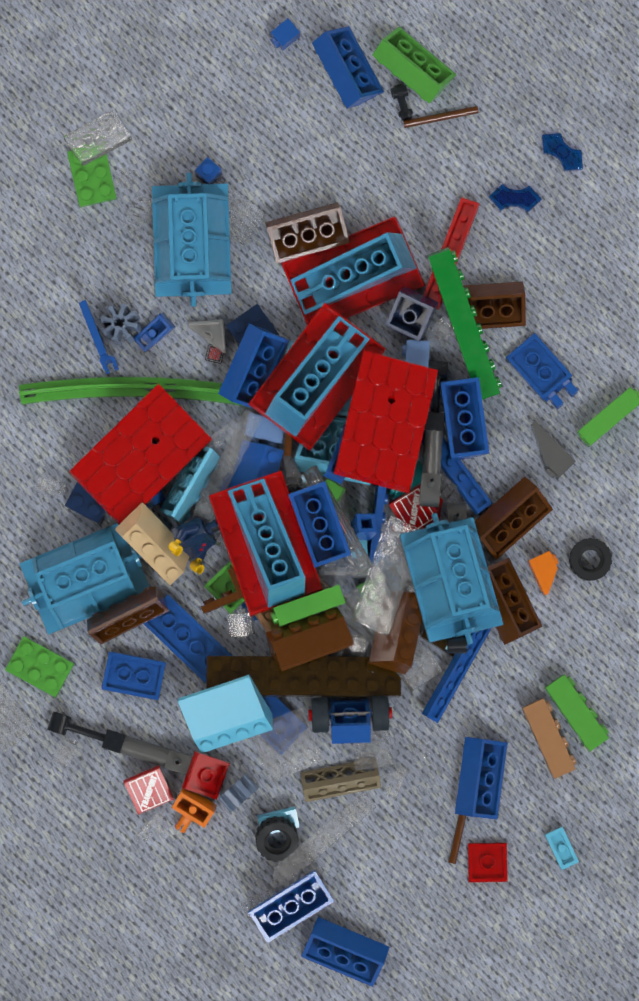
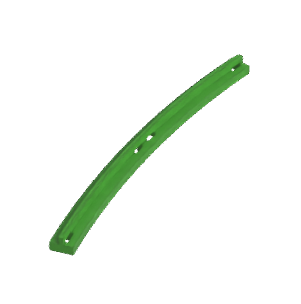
M105 377L19 385L22 405L81 398L145 397L150 392L145 389H153L160 384L163 389L176 390L175 392L166 391L175 399L243 406L231 402L218 394L222 383L187 379ZM36 394V396L25 398L26 395Z

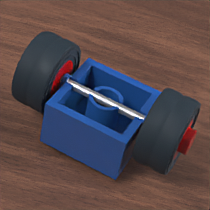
M386 695L372 696V710L369 708V699L331 700V711L328 713V699L326 697L312 698V710H308L309 721H312L313 733L329 732V719H331L332 744L371 743L370 718H372L373 731L389 730V719H392V707H389V699Z

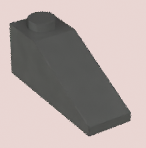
M534 421L531 424V428L543 464L547 468L545 471L551 478L556 477L559 479L576 461Z

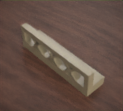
M376 758L300 772L305 802L382 788ZM367 766H374L373 771L366 772L363 770ZM346 770L355 771L352 775L347 776L344 774ZM330 773L336 775L332 779L325 778V776ZM305 778H316V780L311 783H306Z

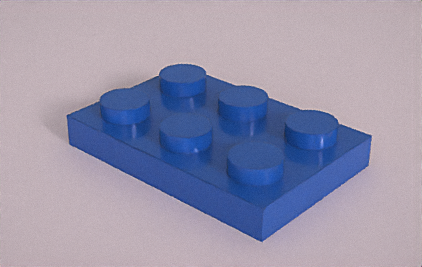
M109 651L102 690L159 700L166 662Z

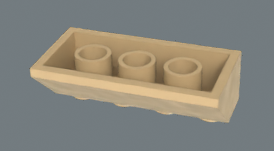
M142 502L115 530L171 585L184 573L190 556L184 551L179 556L171 553L169 544L172 541L175 542L172 532Z

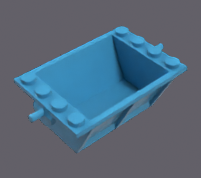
M186 173L187 182H181L178 185L152 186L155 297H190L191 307H196V297L232 294L228 183L201 184V182H192V173Z
M437 513L432 514L434 523L427 525L425 529L400 534V540L429 643L465 635L467 644L470 645L473 644L471 633L503 625L502 617L474 518L449 523L448 520L439 521Z
M117 523L20 563L29 586L28 593L30 596L22 600V604L25 606L33 603L35 609L40 613L48 635L88 619L97 612H103L109 609L111 605L120 604L126 601L127 597L138 595L145 588L150 587L139 559L141 556L115 530L118 526Z

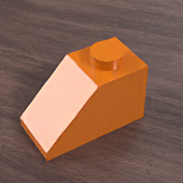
M550 551L527 561L543 596L549 594L558 569L556 565L559 564L554 553L551 554Z

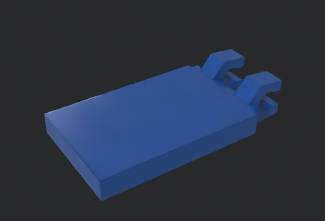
M86 300L79 302L104 371L107 375L110 374L107 367L110 363L113 364L115 371H118L117 360L115 357L108 355Z
M535 333L506 357V360L542 401L545 400L547 402L550 400L557 410L564 403L557 395L561 389L564 388L571 397L578 393V389L571 382L572 374Z

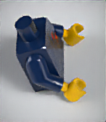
M196 518L171 529L175 542L172 541L169 544V550L175 556H179L184 551L192 559L196 558V560L190 563V569L198 574H202L205 567L201 564V561L205 559L207 550L216 544L214 533L219 531L216 519L207 524L201 518Z

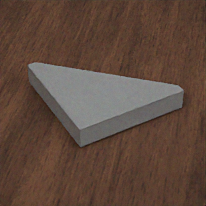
M223 319L188 322L191 330L221 352L226 353Z

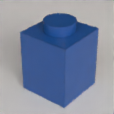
M287 18L271 31L272 39L270 41L276 48L280 47L283 51L300 38V32Z
M208 157L194 170L195 175L205 184H213L222 175L221 168Z
M356 514L350 521L352 540H371L377 533L375 514Z

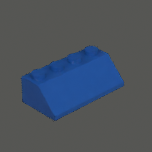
M349 26L326 31L312 42L315 52L323 63L324 69L327 71L347 109L359 106L384 92Z
M248 324L218 394L231 402L252 408L248 405L280 363L289 340L264 328Z
M479 377L441 382L451 461L490 454Z
M242 440L229 488L278 472L284 451L268 445Z
M325 481L288 494L314 568L351 555Z
M465 737L455 814L498 819L507 742Z
M313 870L252 908L248 913L267 943L330 905L334 900L317 872Z
M318 917L301 957L373 987L385 963L390 947Z

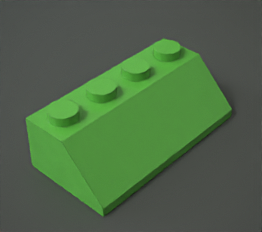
M400 26L387 35L372 54L380 64L388 68L394 76L401 79L408 88L413 89L429 104L441 94L457 75Z

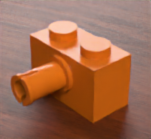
M182 788L171 807L182 814L177 824H175V828L179 830L183 824L180 832L185 833L192 821L205 828L214 814L217 805L198 793Z

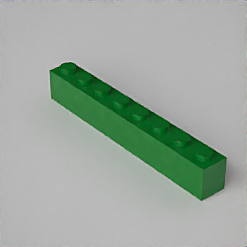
M448 247L428 254L429 262L470 378L479 377L482 400L500 394L499 388L502 385L499 377H495L492 371L496 368L493 359H488L486 353L489 352L487 342H482L480 335L483 334L481 325L475 322L474 317L477 316L474 305H469L468 298H471L468 288H464L461 282L465 279L462 270H457L455 262H458L455 250L451 251Z

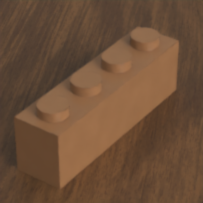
M542 698L522 707V711L552 778L556 779L576 770L574 767L577 764L573 754L569 755L566 747H569L565 736L561 737L558 731L561 729L559 722L556 718L553 719L550 713L553 711L550 702Z

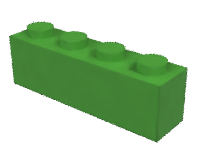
M564 674L544 687V689L587 751L590 752L609 739L607 736L609 732L603 723L599 725L596 720L598 716L592 708L588 709L585 704L587 700L581 692H576L574 689L576 684L570 676L566 677Z

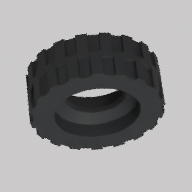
M583 539L574 545L570 551V568L580 579L586 581L600 579L611 568L612 553H610L609 547L599 539ZM587 550L597 552L600 557V563L594 569H588L582 565L581 556Z
M273 816L262 821L256 829L255 841L257 850L267 860H273V862L284 861L296 852L299 842L298 833L295 825L289 819ZM279 830L285 833L287 838L285 844L281 847L269 845L267 838L271 832Z

